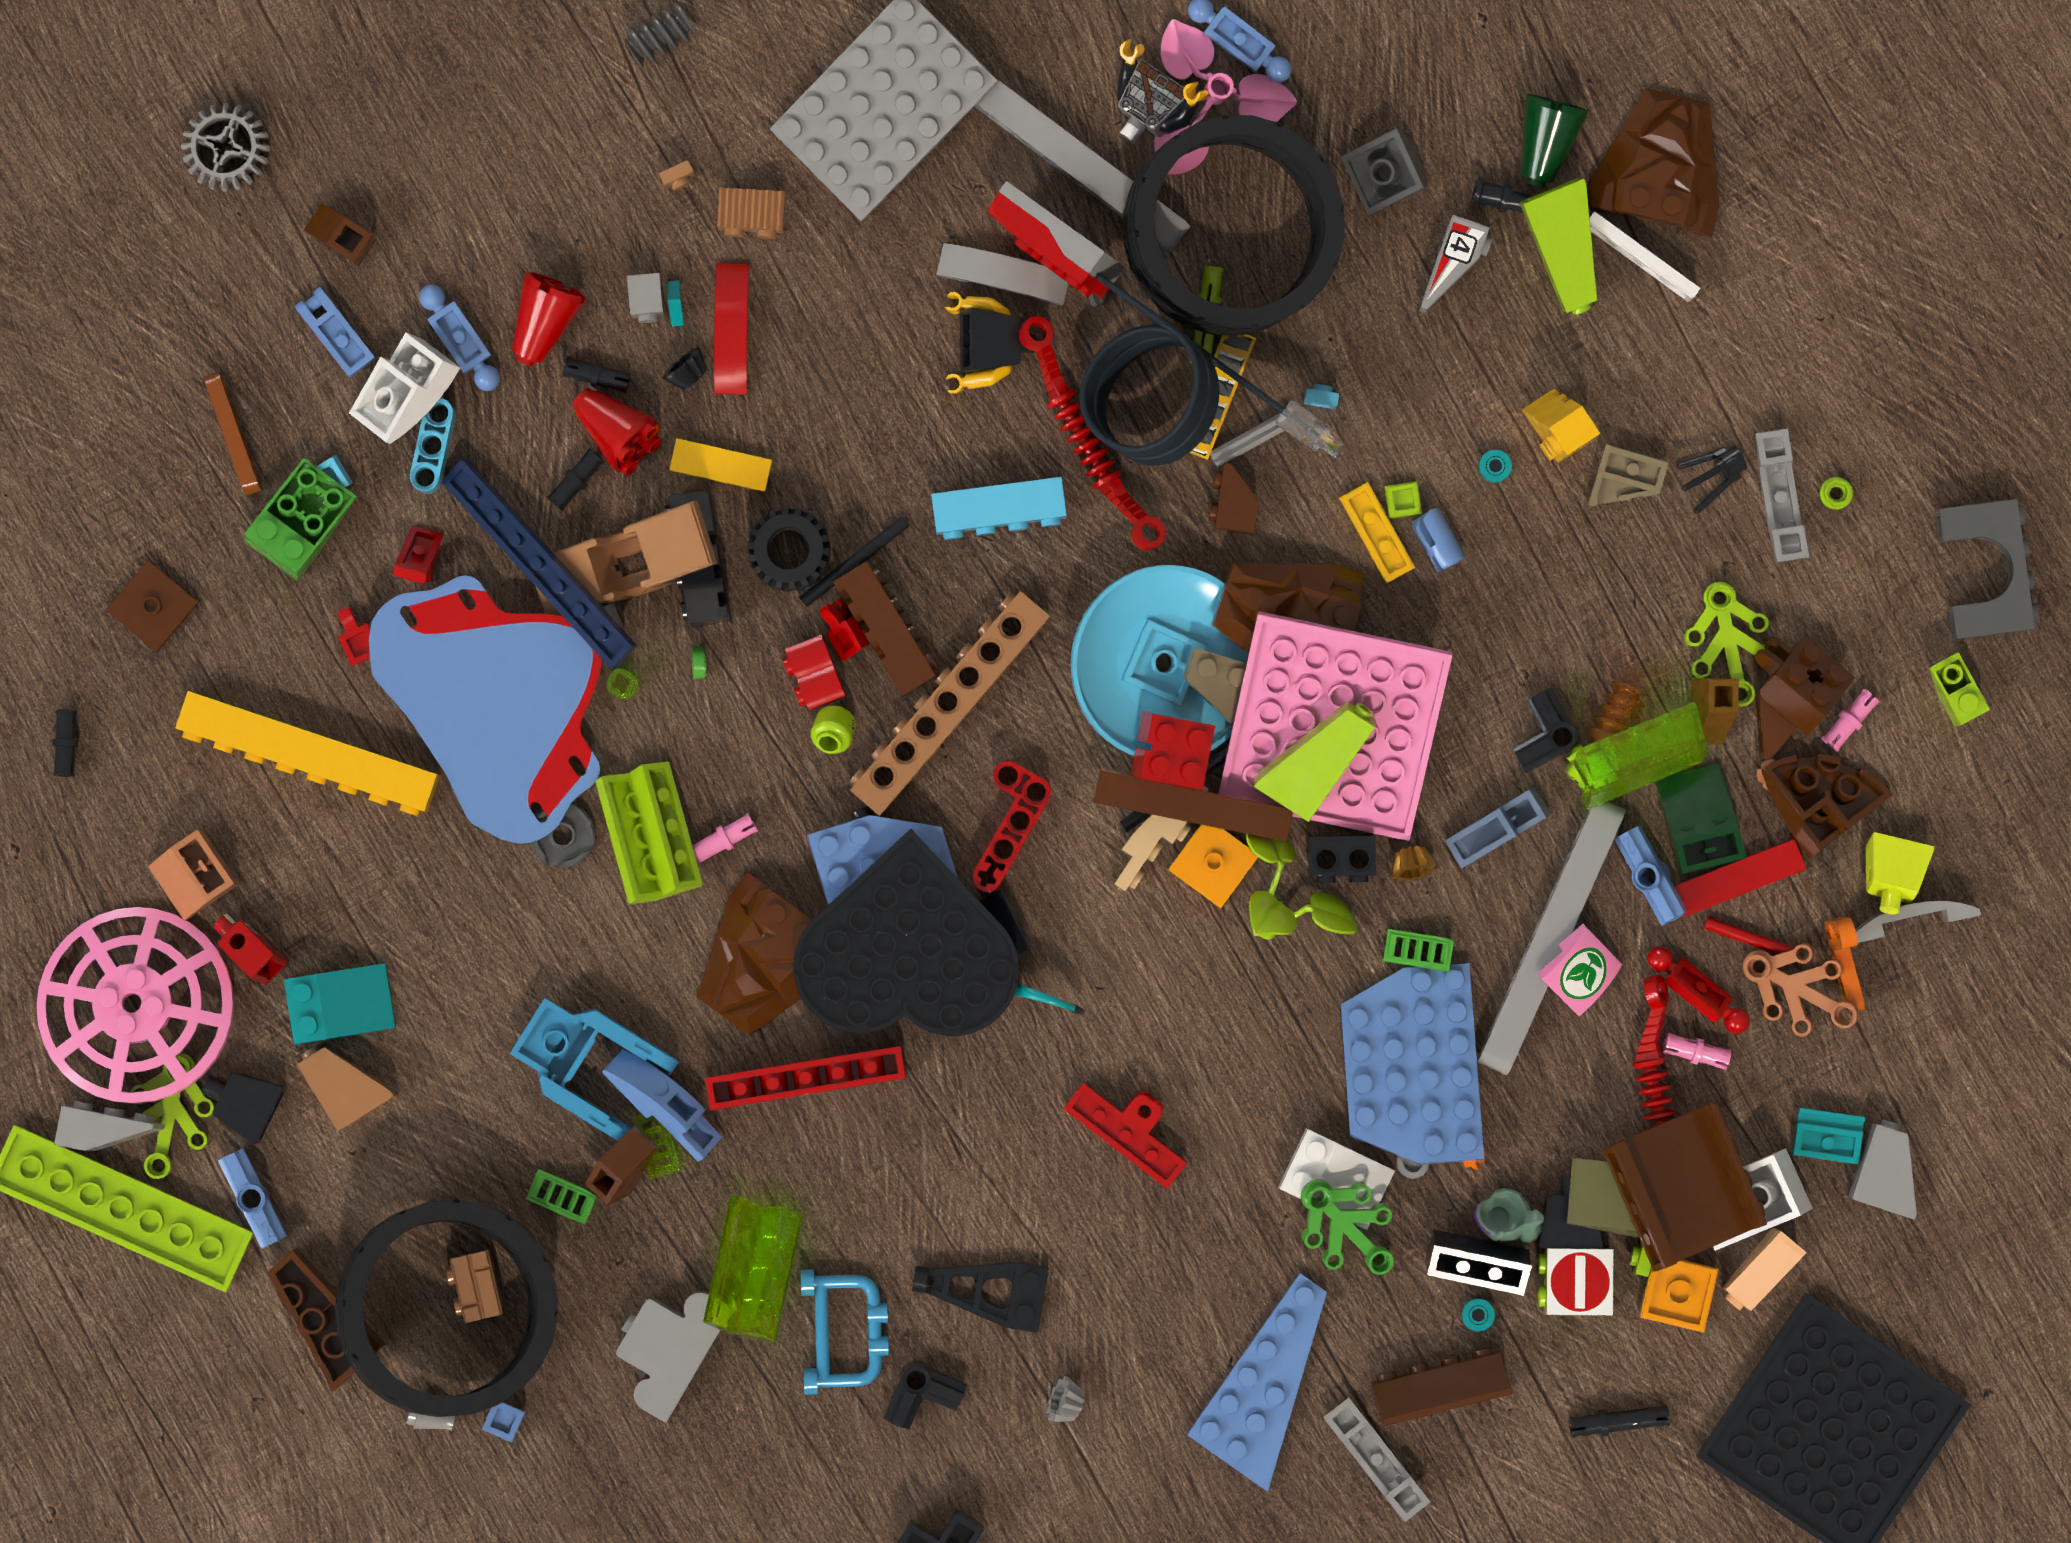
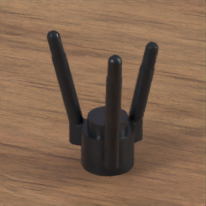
M1736 446L1728 450L1722 447L1715 452L1677 464L1678 469H1683L1717 459L1713 461L1714 468L1683 485V491H1687L1717 474L1722 479L1727 477L1694 508L1693 512L1695 514L1700 513L1729 485L1741 478L1740 472L1747 469L1746 461Z

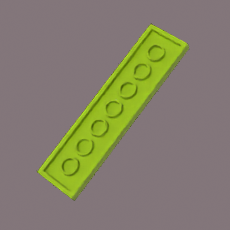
M13 1125L0 1154L1 1192L225 1293L229 1291L253 1238L254 1233L252 1230L72 1149L54 1145V1141L18 1125Z

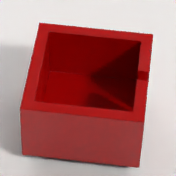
M1143 711L1137 740L1151 744V749L1135 748L1130 776L1203 791L1215 726Z

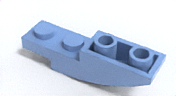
M622 1049L603 1069L602 1073L646 1119L653 1115L698 1162L704 1159L722 1138L702 1116L706 1109L679 1084L645 1060Z

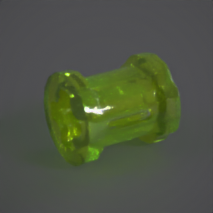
M616 669L611 672L610 677L607 679V688L616 698L628 699L637 692L638 680L632 672L625 669ZM621 675L626 680H631V684L626 686L627 691L624 693L619 688H614V684L619 682L618 677Z

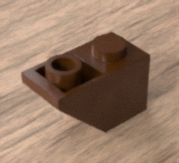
M321 203L304 229L305 232L357 266H360L377 240L371 233Z
M1224 462L1222 470L1216 469L1214 489H1219L1218 502L1211 503L1209 521L1215 522L1214 530L1253 535L1259 500L1232 464Z
M636 1126L632 1127L599 1159L585 1185L607 1205L629 1196L653 1158L658 1146Z

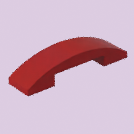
M716 264L714 394L747 395L749 264Z

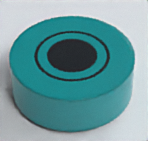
M1490 450L1479 461V473L1484 480L1490 483L1502 482L1511 473V459L1501 450Z
M1473 1298L1464 1304L1461 1318L1465 1326L1470 1330L1480 1332L1488 1329L1493 1324L1495 1312L1488 1301L1482 1298Z

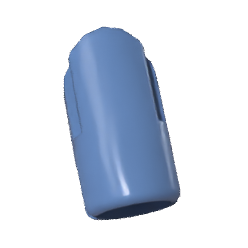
M1431 509L1412 522V528L1437 572H1442L1465 558L1463 550L1439 509Z

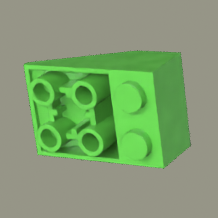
M303 458L244 533L245 543L298 581L318 556L357 496Z

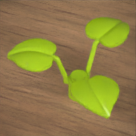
M1246 834L1247 844L1255 856L1268 863L1276 862L1277 865L1269 892L1255 891L1249 900V916L1254 936L1271 940L1275 935L1292 934L1297 928L1296 918L1306 912H1312L1313 921L1327 931L1339 934H1355L1358 931L1357 923L1348 907L1332 894L1326 892L1314 893L1310 898L1311 905L1307 904L1294 913L1281 901H1278L1274 897V893L1284 868V862H1292L1295 859L1294 847L1289 839L1287 842Z

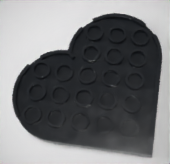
M910 829L806 927L795 950L793 974L797 991L808 1010L824 1024L848 1033L875 1032L891 1026L905 1016L913 1024L930 1033L941 1036H963L986 1028L1004 1013L1012 1001L1017 988L1019 967L1017 952L1007 931L920 837Z

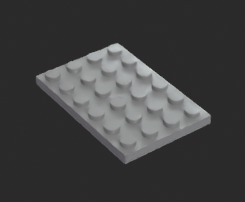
M893 0L779 118L770 130L860 221H864L983 99L999 80L919 0Z

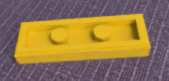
M676 438L669 471L766 492L772 460Z
M1368 482L1339 497L1386 584L1415 568Z

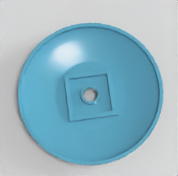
M1156 565L1132 571L1107 586L1092 601L1084 613L1074 636L1071 651L1073 689L1079 706L1088 722L1099 735L1117 749L1134 756L1136 747L1147 750L1151 749V744L1137 740L1143 711L1214 725L1215 730L1211 750L1231 737L1233 725H1230L1214 707L1203 699L1196 689H1193L1183 679L1192 647L1247 663L1249 652L1242 650L1211 625L1224 587L1222 581L1208 573L1185 566ZM1162 653L1168 654L1171 658V666L1164 672H1160L1156 667V659Z

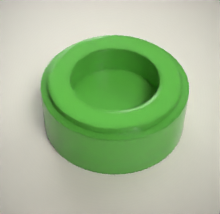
M691 646V671L693 679H704L706 677V655L703 646Z

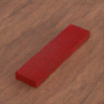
M1792 839L1677 884L1674 887L1688 911L1683 915V917H1686L1804 871L1806 867L1796 841Z

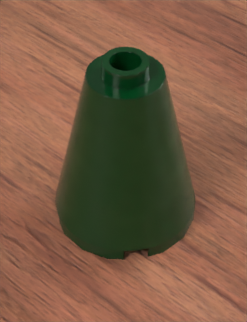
M1527 94L1524 100L1521 175L1527 177L1526 183L1539 187H1545L1546 182L1553 183L1587 119V109L1565 102L1554 101L1550 98Z

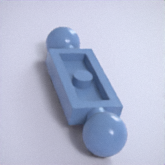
M1192 0L1188 6L1190 18L1197 23H1208L1209 26L1204 31V34L1254 73L1261 66H1264L1267 77L1273 82L1280 83L1289 78L1292 70L1290 62L1284 57H1272L1270 55L1276 45L1225 6L1216 14L1210 0Z
M429 284L423 287L419 294V301L425 309L435 312L427 320L464 374H467L472 369L475 371L474 381L479 389L483 391L494 390L499 385L500 374L495 367L484 363L492 355L456 302L453 301L446 306L444 304L445 293L438 285Z

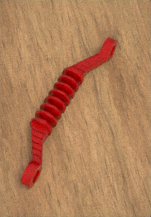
M1030 317L1020 326L1019 339L1025 348L1035 351L1037 354L1040 368H1042L1041 372L1044 377V383L1047 385L1046 390L1049 394L1050 402L1046 405L1047 408L1059 407L1060 411L1054 416V420L1065 419L1067 421L1060 428V431L1072 430L1073 434L1066 440L1067 443H1079L1073 454L1085 453L1086 456L1079 464L1080 466L1091 464L1092 468L1086 473L1087 478L1098 476L1099 479L1092 485L1093 489H1099L1133 524L1131 537L1134 544L1145 551L1156 549L1166 538L1164 524L1156 517L1149 516L1131 498L1132 496L1126 492L1119 479L1123 475L1120 470L1109 471L1115 460L1102 459L1109 451L1108 447L1096 448L1101 440L1097 437L1091 438L1089 436L1092 431L1088 426L1083 425L1085 421L1082 414H1077V411L1080 409V402L1073 404L1070 402L1077 392L1075 389L1069 390L1063 377H1061L1060 369H1058L1059 366L1051 343L1053 338L1052 325L1043 317ZM1031 326L1038 327L1042 331V341H1036L1030 336L1029 328ZM1143 526H1149L1154 530V541H1148L1143 537Z
M1662 975L1650 976L1644 981L1645 997L1651 1011L1633 1063L1634 1069L1644 1070V1073L1635 1079L1637 1082L1647 1083V1086L1639 1090L1638 1093L1649 1095L1650 1099L1641 1103V1107L1652 1108V1112L1644 1116V1120L1655 1122V1125L1650 1128L1667 1122L1669 1117L1676 1114V1110L1665 1109V1105L1674 1101L1673 1097L1662 1095L1664 1091L1671 1088V1085L1662 1084L1659 1081L1667 1076L1668 1072L1657 1070L1659 1065L1666 1062L1665 1057L1662 1056L1659 1039L1668 1008L1669 993Z

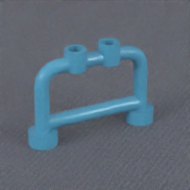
M814 1269L800 1270L801 1296L815 1297L817 1368L804 1369V1395H818L817 1388L857 1387L870 1384L881 1372L882 1356H889L888 1336H881V1323H888L887 1303H880L878 1287L873 1280L863 1275L814 1276ZM861 1288L867 1294L869 1367L863 1373L830 1374L827 1289Z

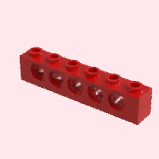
M899 1045L706 1077L705 1082L711 1111L905 1079L907 1077L902 1046Z

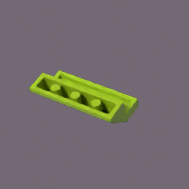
M669 761L642 764L630 773L601 776L595 780L629 905L657 901L703 885Z

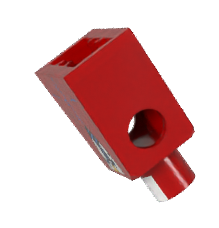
M225 914L213 926L222 936L218 946L255 981L268 985L290 962L253 926L239 920L236 923L228 914Z

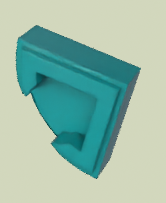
M680 280L668 281L667 302L670 322L673 326H683L684 316Z

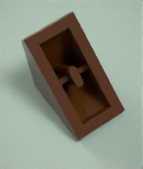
M1761 694L1755 695L1760 760L1771 759L1797 727L1761 697Z

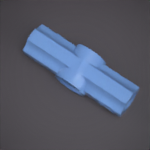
M1637 826L1618 836L1615 842L1632 871L1633 884L1637 889L1643 891L1661 926L1686 914L1688 911L1670 879V869L1657 856L1642 826ZM1648 868L1653 869L1656 874L1654 884L1647 878Z
M245 1148L218 1160L236 1196L237 1206L243 1211L261 1249L287 1237L288 1235L270 1200L269 1191L262 1184ZM250 1189L258 1191L261 1196V1202L257 1207H251L246 1203L245 1194Z

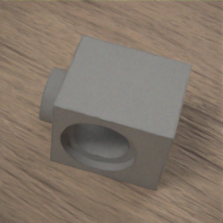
M660 273L627 276L631 317L638 318L639 323L657 322L658 316H665L662 277Z

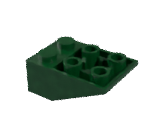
M1719 763L1654 779L1678 874L1747 858L1739 825Z

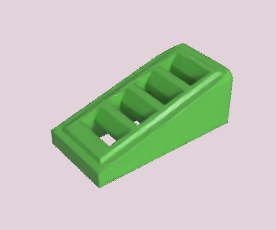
M1388 929L1383 961L1449 972L1454 939ZM1397 937L1403 938L1400 957L1394 956ZM1410 939L1416 940L1413 959L1407 958ZM1423 941L1429 942L1426 961L1420 960ZM1436 944H1443L1440 964L1433 963Z
M538 1169L526 1197L527 1200L584 1225L587 1224L598 1198L592 1190L541 1169ZM546 1179L550 1181L545 1196L544 1198L538 1197L543 1181ZM556 1184H558L562 1188L556 1203L550 1202ZM569 1189L574 1191L568 1208L562 1207V1204ZM583 1195L586 1198L580 1212H574L579 1196Z

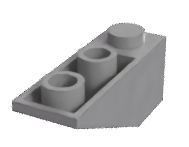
M74 1101L73 1106H61L54 1145L83 1151H97L163 1130L165 1124L154 1122L155 1116L135 1113V1117L131 1118L123 1116L124 1110L105 1107L104 1112L93 1110L94 1104Z

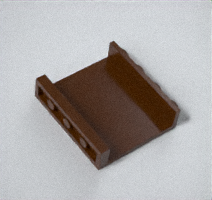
M1716 1102L1702 1106L1602 1149L1654 1272L1673 1266L1683 1259L1750 1230L1767 1225L1764 1206L1756 1199L1752 1189V1178L1749 1172L1742 1166L1739 1159L1738 1145L1730 1137L1726 1128V1117L1723 1111L1717 1107Z

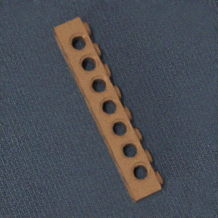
M1020 591L1016 596L1010 593L999 606L1003 612L995 621L988 618L978 630V633L981 635L979 640L974 645L968 642L956 656L960 662L951 671L947 667L935 680V683L939 685L931 696L927 692L922 695L913 706L918 710L910 720L904 717L892 731L896 737L890 744L887 745L882 742L871 755L875 760L867 770L861 767L849 781L854 785L850 791L880 817L1050 619V615L1023 592ZM1009 618L1017 619L1021 624V630L1015 636H1008L1002 630L1003 622ZM987 643H994L1000 649V655L994 661H987L981 656V649ZM965 668L975 669L979 675L977 683L972 686L963 685L959 679L961 671ZM944 693H952L957 698V705L951 711H944L938 705L939 697ZM928 717L935 721L936 729L933 734L923 736L917 731V724L922 718ZM903 742L912 744L915 749L914 756L908 761H902L896 756V748ZM882 767H887L893 772V780L886 786L878 785L874 778L875 772Z

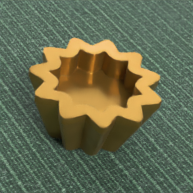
M1408 847L1395 853L1391 879H1396L1397 882L1423 879L1424 876L1432 875V872L1438 870L1425 847Z

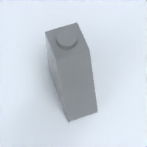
M1884 1119L1881 1125L1872 1123L1847 1198L1915 1220L1917 1211L1908 1134L1900 1132L1902 1125Z

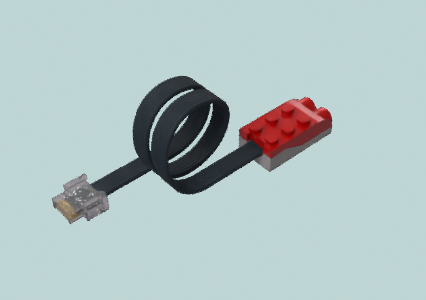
M1006 181L992 201L988 214L1002 224L1007 231L1017 237L1014 241L1015 245L1088 298L1094 293L1103 299L1108 290L1111 289L1159 324L1135 327L1117 335L1099 350L1086 369L1080 387V408L1084 421L1097 438L1128 459L1144 465H1166L1183 458L1202 441L1215 418L1220 395L1216 366L1280 412L1281 415L1276 421L1279 427L1312 451L1316 452L1321 448L1330 456L1336 458L1344 444L1329 434L1332 431L1329 425L1295 400H1291L1286 408L1118 287L1114 282L1125 267L1009 182ZM1164 346L1186 348L1193 365L1194 383L1190 401L1180 420L1166 435L1152 443L1141 446L1120 444L1111 433L1106 416L1108 397L1120 373L1133 360L1152 349Z

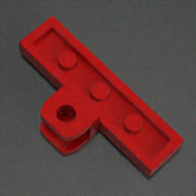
M1083 1082L1063 1108L1166 1189L1169 1188L1188 1163V1161L1150 1133L1160 1119L1164 1106L1147 1091H1141L1136 1094L1126 1108L1121 1111L1096 1090ZM1143 1105L1149 1106L1151 1113H1142L1140 1107Z

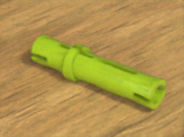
M1203 266L1201 292L1197 295L1209 301L1210 286L1212 285L1210 302L1222 305L1223 298L1220 297L1224 268ZM1195 330L1194 342L1202 347L1204 332ZM1205 333L1204 346L1202 348L1211 354L1214 335Z

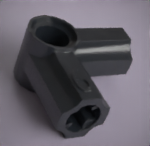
M1552 688L1526 701L1543 732L1512 748L1525 773L1564 753L1570 752L1577 743L1576 729L1572 726ZM1557 730H1568L1572 735L1571 743L1564 747L1557 745L1553 740V735Z
M909 1362L902 1369L901 1378L883 1418L891 1424L910 1430L923 1397L956 1411L964 1396L967 1383L933 1370L923 1362ZM912 1371L922 1372L925 1375L924 1382L917 1386L911 1385L907 1381L909 1373Z

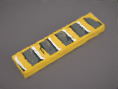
M1238 334V336L1222 335L1214 357L1242 376L1256 338L1247 334ZM1216 366L1215 369L1220 388L1217 412L1205 437L1190 452L1206 460L1210 456L1238 386L1237 381Z

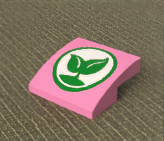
M1584 924L1558 944L1562 952L1538 972L1541 979L1578 1016L1583 1014L1602 995L1622 966V963Z

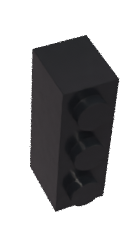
M1433 1229L1426 1255L1427 1275L1524 1295L1531 1269L1529 1249Z

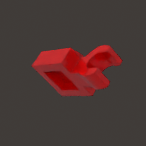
M838 599L831 605L828 604L819 610L822 618L831 628L826 635L842 661L851 658L870 644L854 616L846 618L847 607L843 600Z
M349 606L337 611V615L346 631L345 634L338 636V639L351 666L353 667L370 659L369 634L371 627L369 623L359 627L356 617Z

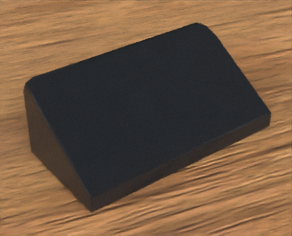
M1002 889L979 900L1007 931L1013 941L1017 955L1030 949Z

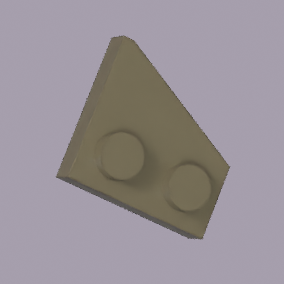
M1605 444L1587 504L1597 506L1603 503L1619 502L1636 497L1660 494L1669 462Z
M1192 647L1183 679L1193 689H1196L1203 699L1214 707L1230 725H1233L1247 663Z

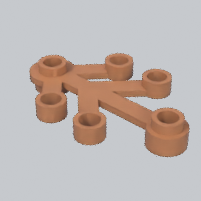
M1802 943L1796 946L1794 950L1774 956L1764 950H1755L1749 953L1744 959L1743 971L1749 980L1758 983L1764 1003L1763 1014L1768 1020L1776 1021L1785 1013L1784 1005L1776 1000L1772 982L1783 987L1793 1019L1792 1030L1799 1037L1807 1036L1814 1028L1813 1021L1805 1014L1801 998L1829 1012L1832 1022L1839 1028H1849L1857 1023L1860 1013L1858 1007L1853 1002L1842 1001L1839 1003L1807 985L1808 983L1825 978L1834 980L1840 977L1844 967L1839 960L1830 959L1822 966L1788 975L1777 968L1794 962L1800 964L1810 962L1815 955L1814 948L1810 944ZM1800 948L1808 950L1809 957L1807 959H1802L1799 956ZM1757 960L1764 962V972L1756 970L1755 963ZM1832 963L1837 966L1838 973L1836 975H1831L1828 972L1827 967L1829 964ZM1770 1005H1776L1779 1008L1778 1016H1772L1769 1013ZM1843 1008L1851 1010V1019L1847 1020L1842 1017L1841 1011ZM1799 1021L1807 1023L1808 1030L1806 1032H1801L1798 1029Z

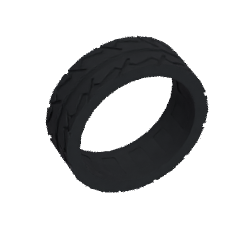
M1220 116L1200 121L1175 135L1161 146L1142 166L1131 185L1123 213L1124 248L1130 270L1142 291L1144 290L1146 296L1165 315L1184 326L1186 325L1190 329L1211 335H1245L1268 329L1305 308L1325 288L1339 261L1345 238L1344 205L1338 183L1327 163L1323 161L1322 156L1304 137L1284 125L1281 126L1277 122L1257 116ZM1219 144L1242 146L1258 151L1277 162L1295 181L1304 197L1310 215L1311 241L1308 258L1300 276L1289 291L1277 301L1253 308L1224 307L1206 301L1194 294L1173 275L1160 251L1156 238L1154 215L1157 196L1163 181L1177 160L1183 155L1199 148Z
M457 1199L429 1201L391 1215L372 1228L352 1251L340 1276L335 1304L337 1334L347 1361L362 1383L384 1401L407 1412L427 1416L447 1417L475 1414L501 1404L520 1391L541 1367L553 1342L557 1323L558 1302L556 1283L544 1253L531 1234L506 1214L485 1204ZM435 1222L459 1223L480 1230L496 1240L510 1254L522 1274L528 1295V1320L525 1336L515 1357L504 1371L488 1384L469 1393L455 1396L432 1395L413 1389L397 1379L380 1362L371 1347L363 1318V1298L366 1283L377 1259L389 1244L406 1231L420 1225Z

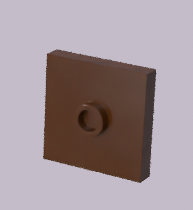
M147 560L106 611L158 653L199 602L151 561Z

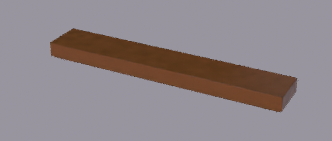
M1101 770L1099 771L1093 803L1284 842L1288 840L1293 815L1291 810L1283 807Z

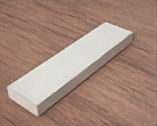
M1595 211L1589 218L1590 229L1593 234L1687 302H1690L1701 289Z

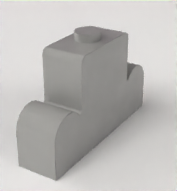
M697 1291L691 1294L685 1301V1316L653 1297L645 1301L637 1316L632 1313L630 1314L622 1328V1331L627 1334L618 1347L616 1355L649 1375L643 1378L634 1390V1400L642 1410L665 1423L669 1420L734 1306L710 1292Z

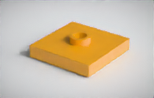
M1200 825L1168 870L1216 906L1222 908L1258 857L1255 856L1249 847L1224 829Z
M1681 1260L1673 1266L1655 1272L1651 1267L1639 1317L1704 1333L1719 1268Z

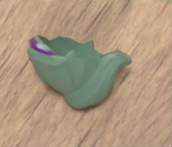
M1501 1188L1495 1190L1489 1197L1483 1199L1474 1211V1218L1478 1227L1486 1236L1494 1241L1507 1242L1518 1239L1521 1242L1530 1243L1536 1240L1542 1232L1543 1214L1539 1210H1531L1529 1203L1522 1194L1513 1189Z

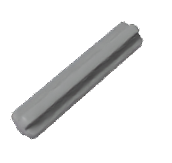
M1293 407L1287 409L1299 418ZM1279 413L1211 451L1210 457L1214 464L1220 467L1224 462L1227 463L1296 424Z

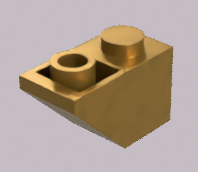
M1691 678V744L1724 743L1738 714L1739 679Z

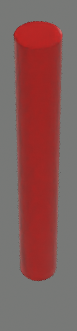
M1711 917L1706 918L1703 929L1776 955L1794 950L1795 948Z

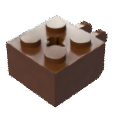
M1805 635L1792 648L1785 642H1782L1781 639L1770 636L1764 643V649L1758 650L1754 656L1756 663L1771 675L1760 689L1761 697L1804 734L1808 735L1827 717L1855 677Z

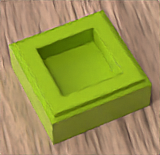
M1417 481L1384 486L1389 519L1422 514Z

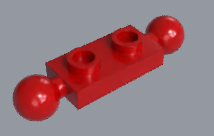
M1656 946L1649 951L1647 955L1649 967L1656 972L1665 971L1668 976L1664 983L1694 1006L1701 1014L1705 1015L1713 1023H1716L1722 1017L1725 1028L1733 1034H1741L1748 1029L1750 1018L1747 1012L1740 1008H1730L1728 1005L1733 997L1686 959L1681 957L1677 963L1673 962L1671 951L1663 946Z

